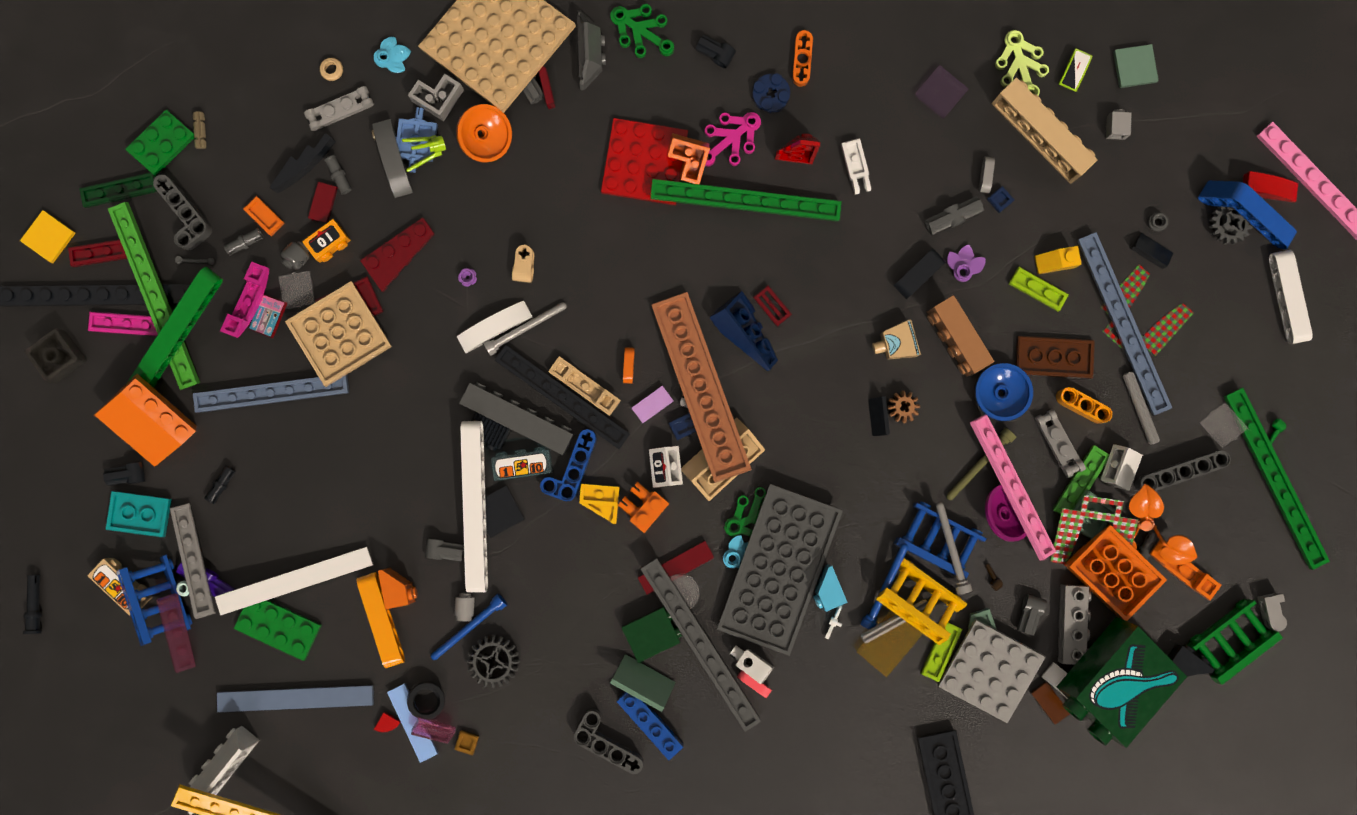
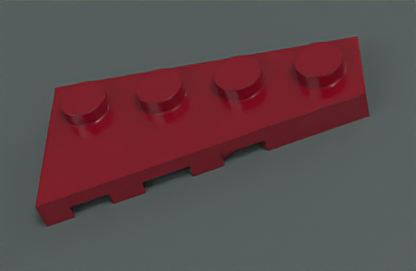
M421 218L360 261L379 289L384 292L388 288L387 286L397 278L401 270L412 261L411 259L417 252H420L435 233L425 219Z

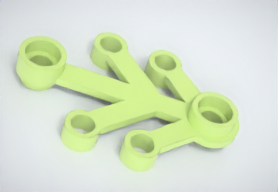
M1012 30L1006 34L1004 39L1006 48L1001 57L995 62V67L998 70H1003L1008 64L1007 59L1011 52H1014L1015 59L1000 83L1006 88L1009 84H1006L1004 79H1009L1011 83L1019 68L1022 81L1027 84L1028 89L1033 94L1039 96L1040 89L1037 85L1032 84L1027 67L1035 70L1039 77H1045L1049 73V67L1023 55L1022 49L1030 52L1031 57L1035 60L1040 59L1044 51L1041 47H1035L1024 41L1021 32ZM1011 38H1015L1017 43L1011 42ZM1035 50L1040 52L1039 56L1035 55ZM998 61H1003L1004 66H1000ZM1040 68L1045 69L1046 72L1041 73Z

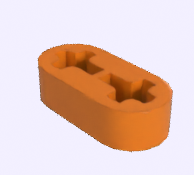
M625 347L623 383L633 384L635 348Z

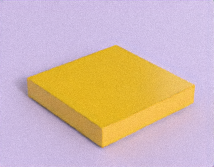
M42 210L20 241L50 263H54L76 233Z

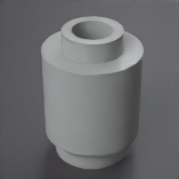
M459 593V596L455 597L454 616H456V621H472L475 597H471V593Z

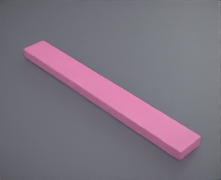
M984 414L970 422L1039 561L1045 560L1055 553L1056 550L988 415Z

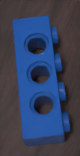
M624 692L617 698V703L668 760L673 758L683 748V742L650 705L627 692Z

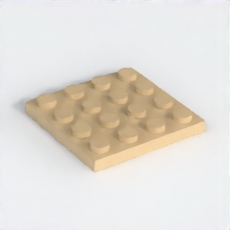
M352 281L285 321L325 387L392 347Z

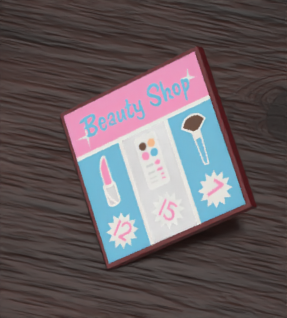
M264 294L248 329L274 338L287 302Z

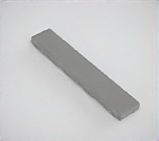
M187 503L172 507L170 512L194 618L198 619L216 614L191 504Z

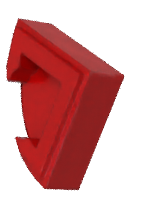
M384 712L374 730L389 732L395 729L401 721Z

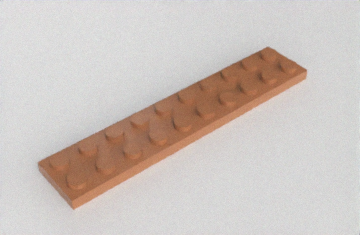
M688 292L652 304L714 483L752 470Z

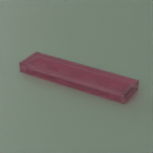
M174 593L156 599L175 672L179 673L195 667L178 595Z

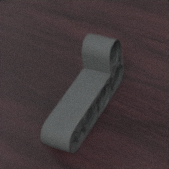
M163 174L156 176L153 181L154 188L185 225L175 234V244L187 251L195 249L212 234L211 225L173 179ZM164 183H165L166 186H167L169 189H171V190L168 191L167 189H165ZM180 196L179 202L174 203V199ZM191 210V216L186 218V213ZM204 225L203 231L198 233V227ZM188 236V243L183 245V239Z
M596 708L588 709L575 731V743L631 774L640 773L643 768L642 756L596 731L602 718L601 713ZM595 714L598 720L595 723H591L588 721L587 716ZM585 731L588 734V739L581 740L578 737V733ZM601 740L605 743L606 747L598 749L595 743ZM620 750L623 756L618 759L614 758L612 752ZM626 754L629 755L628 760H626V763H623L625 761ZM637 760L638 765L632 767L631 762Z

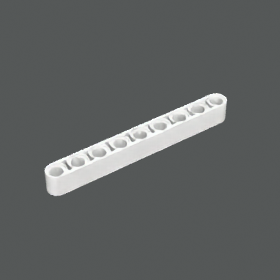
M462 421L461 462L466 592H487L488 566L483 422Z

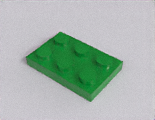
M165 110L125 150L156 176L194 139V134L169 111Z

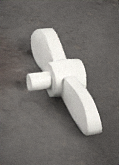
M842 605L837 607L834 617L830 619L829 624L831 626L826 634V639H829L833 627H836V625L841 627L842 625L837 619Z

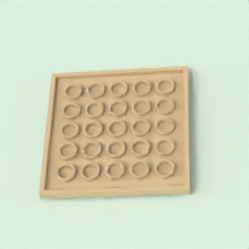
M456 0L418 47L504 113L576 25L544 0Z

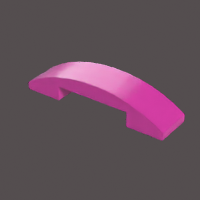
M251 262L244 277L247 283L232 315L227 314L220 332L238 338L248 327L264 295L269 275L268 267Z

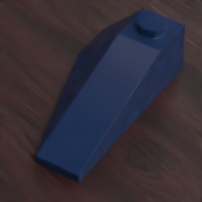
M741 291L719 307L709 318L726 338L765 370L769 371L778 359L769 340L764 338L761 332L763 328L761 322L757 323L754 317L755 309Z

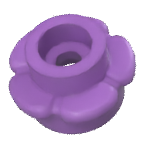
M462 269L458 275L459 282L465 287H469L471 284L474 285L477 281L476 272L473 269Z

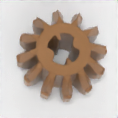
M901 391L900 396L898 393H894L895 400L892 398L888 400L893 404V406H887L888 410L893 409L889 416L892 417L896 414V422L900 418L902 423H906L907 418L909 421H913L912 414L915 416L919 415L918 411L914 410L920 408L919 404H914L918 398L911 399L912 392H909L907 396L905 391ZM905 403L907 404L906 412L905 410H900L902 404Z

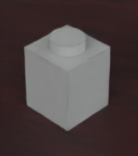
M1117 109L1107 116L1106 139L1125 140L1131 135L1132 112Z

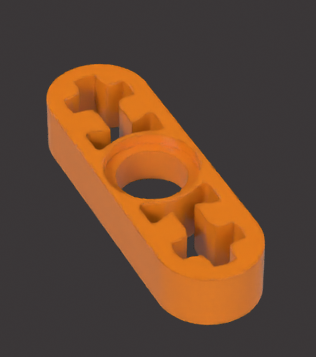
M807 30L800 31L795 39L792 80L799 87L805 86L810 79L813 36ZM802 36H806V40H809L805 44V49H801L802 40L799 39H802ZM805 54L808 57V61L800 63L797 59L798 55ZM800 68H804L803 76L806 78L803 81H799V77H796L799 76Z

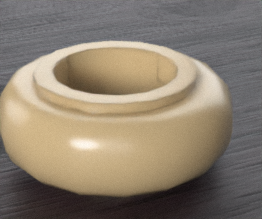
M336 58L323 60L320 65L321 76L328 81L339 79L343 73L342 63ZM336 65V71L328 74L327 67Z

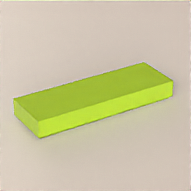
M1021 267L1016 269L1009 282V285L1057 312L1061 310L1069 295Z
M947 623L945 627L951 633L949 639L941 645L934 642L921 671L922 675L937 682H940L963 630L950 623Z

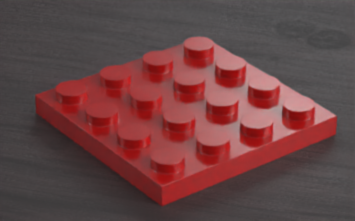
M613 118L601 193L676 206V202L650 199L652 179L680 182L683 161L668 157L667 150L672 133L687 137L688 130Z

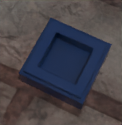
M1003 186L987 198L988 202L998 213L1014 201Z

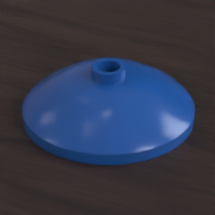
M1000 363L987 368L979 376L975 386V398L980 409L990 418L999 421H1010L1022 416L1030 407L1033 399V386L1030 378L1021 368L1008 363ZM999 390H1002L1004 393L1002 397L998 395Z

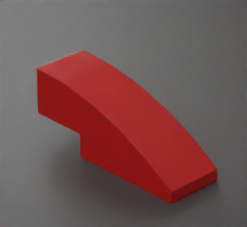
M1252 171L1247 172L1243 176V183L1250 186L1262 198L1294 203L1297 200V182Z

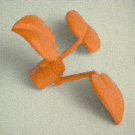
M1144 484L1129 502L1130 512L1138 517L1134 538L1139 529L1143 531L1153 529L1161 544L1164 545L1160 555L1166 562L1174 565L1192 562L1197 558L1194 544L1189 538L1183 535H1174L1168 539L1167 543L1162 538L1157 525L1154 523V518L1162 515L1164 504L1159 494L1152 487ZM1133 540L1132 546L1137 549V544Z

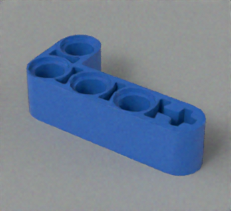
M586 429L580 432L562 481L551 477L544 478L540 483L543 493L563 501H571L576 497L596 444L597 437L593 431ZM588 433L593 438L592 442L588 441L586 447H590L589 451L579 447L580 444L584 446L585 440L583 436H587ZM579 451L586 453V459L583 462H579L576 459V454ZM572 469L579 471V477L576 480H572L569 476ZM549 480L553 481L555 485L554 489L550 492L545 489V483ZM566 487H570L573 491L570 498L563 496L562 492Z

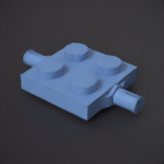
M416 107L415 118L409 120L399 119L396 140L401 157L409 160V167L434 153L430 152L429 147L411 149V146L427 143V141L402 142L403 138L437 135L438 124L423 120L424 109H419V107ZM416 168L410 172L416 173Z

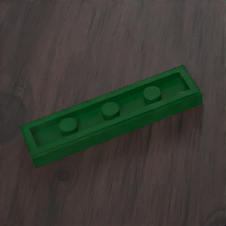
M150 172L79 188L82 205L88 208L157 192L153 186L156 176Z

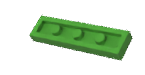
M1092 445L1083 459L1086 470L1075 472L1052 510L1061 515L1062 508L1073 510L1084 491H1089L1107 463L1109 454Z

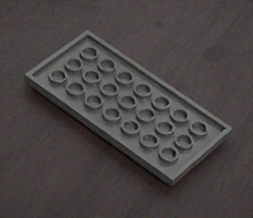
M769 484L720 617L717 630L790 656L843 510Z

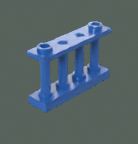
M922 501L920 504L914 503L913 507L919 510L906 536H903V538L897 537L894 544L899 547L904 543L907 544V551L956 576L953 564L947 562L949 559L947 558L949 554L947 542L941 553H938L937 556L930 553V547L941 527L938 513L930 510L931 506ZM927 513L936 519L923 545L917 547L913 544V538ZM948 519L949 525L953 527L952 535L954 542L960 531L970 535L959 558L966 580L969 573L964 571L966 568L964 566L977 540L985 542L987 538L982 536L983 532L975 528L969 530Z
M167 555L160 558L161 564L135 572H128L127 567L116 572L140 646L151 643L153 635L182 626L183 631L191 629L192 620L189 613L186 614L181 597L176 591L177 585L172 573L174 566L172 560L167 558ZM164 571L167 582L140 591L134 590L132 583L136 579ZM170 589L172 601L145 610L140 608L138 601H141V598ZM176 607L179 619L152 628L146 626L145 620L148 616Z

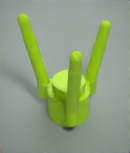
M442 135L402 139V142L427 141V143L411 146V149L429 147L430 152H434L407 168V172L442 155L441 151L446 150Z

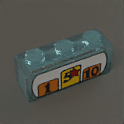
M545 447L534 448V452L526 453V449L516 450L514 455H507V452L496 453V457L491 458L494 481L553 473L550 450H545Z

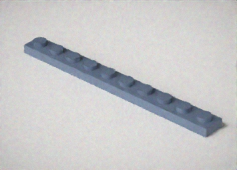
M1097 232L1077 240L1152 415H1157L1171 409L1172 405Z

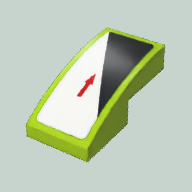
M1075 48L1058 84L1077 92L1093 56Z

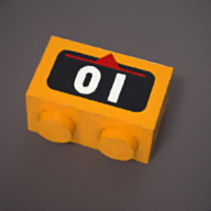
M332 219L302 242L315 260L321 263L322 261L330 260L333 257L332 254L337 250L345 249L351 240L338 222Z

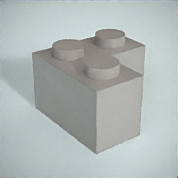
M444 74L435 89L417 80L408 97L413 103L444 122L464 89L459 82Z

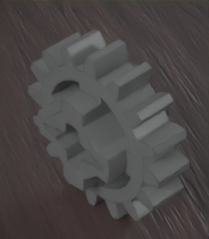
M1219 206L1217 207L1218 210L1212 212L1215 217L1209 219L1210 222H1213L1209 229H1214L1211 235L1217 234V241L1224 239V244L1230 242L1233 245L1237 241H1243L1244 237L1250 235L1247 230L1252 229L1253 226L1249 225V222L1233 207Z

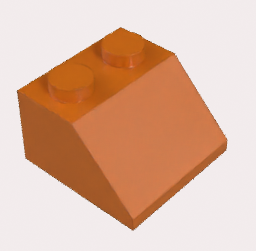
M391 568L378 571L385 610L416 602L415 598L418 595L416 587H413L412 582Z

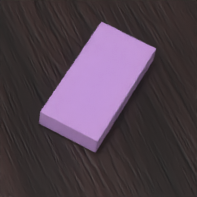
M661 386L633 406L632 410L640 421L644 423L674 401L665 388Z

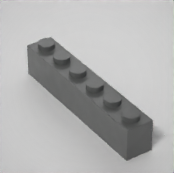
M478 382L475 385L469 383L459 404L561 455H565L574 437L571 434L572 429L561 425L559 428L553 425L554 420L546 416L541 419L536 416L538 412L528 407L525 411L519 408L520 403L512 399L507 402L502 399L504 395L494 390L491 394L485 391L486 386Z

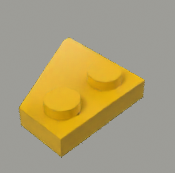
M581 484L579 503L611 523L617 524V505L620 487Z

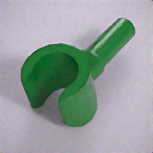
M1277 418L1271 424L1275 428L1269 438L1271 444L1277 435L1286 429V423L1282 419Z

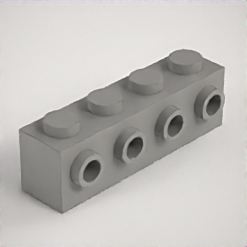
M1060 584L1058 662L1062 664L1075 665L1088 650L1087 641L1090 639L1088 621L1091 618V612L1088 610V602L1091 601V591L1088 586Z

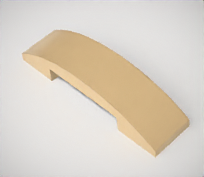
M560 356L548 371L609 416L621 401Z

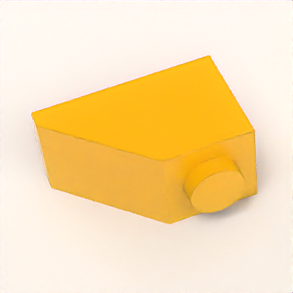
M1078 246L1057 249L1034 256L1038 275L1073 269L1082 265Z

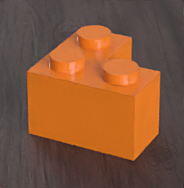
M672 133L667 156L684 161L680 173L681 180L697 185L700 184L710 146L709 143Z

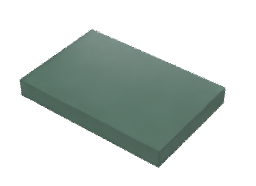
M625 654L610 683L662 712L676 682L646 665L638 663L637 660Z

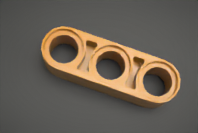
M1063 388L1056 394V400L1060 405L1094 423H1106L1112 418V411L1108 406L1074 388ZM1065 391L1070 394L1069 401H1066L1063 397ZM1082 401L1087 403L1086 410H1083L1080 406ZM1099 410L1104 412L1102 420L1098 417Z

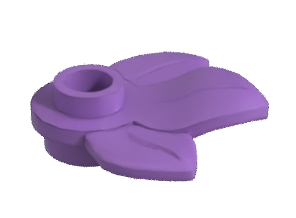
M970 245L964 246L958 254L949 252L947 257L949 267L954 270L955 279L960 282H966L973 274L980 273L985 266L986 260L984 257L974 258ZM960 270H964L966 275H960Z

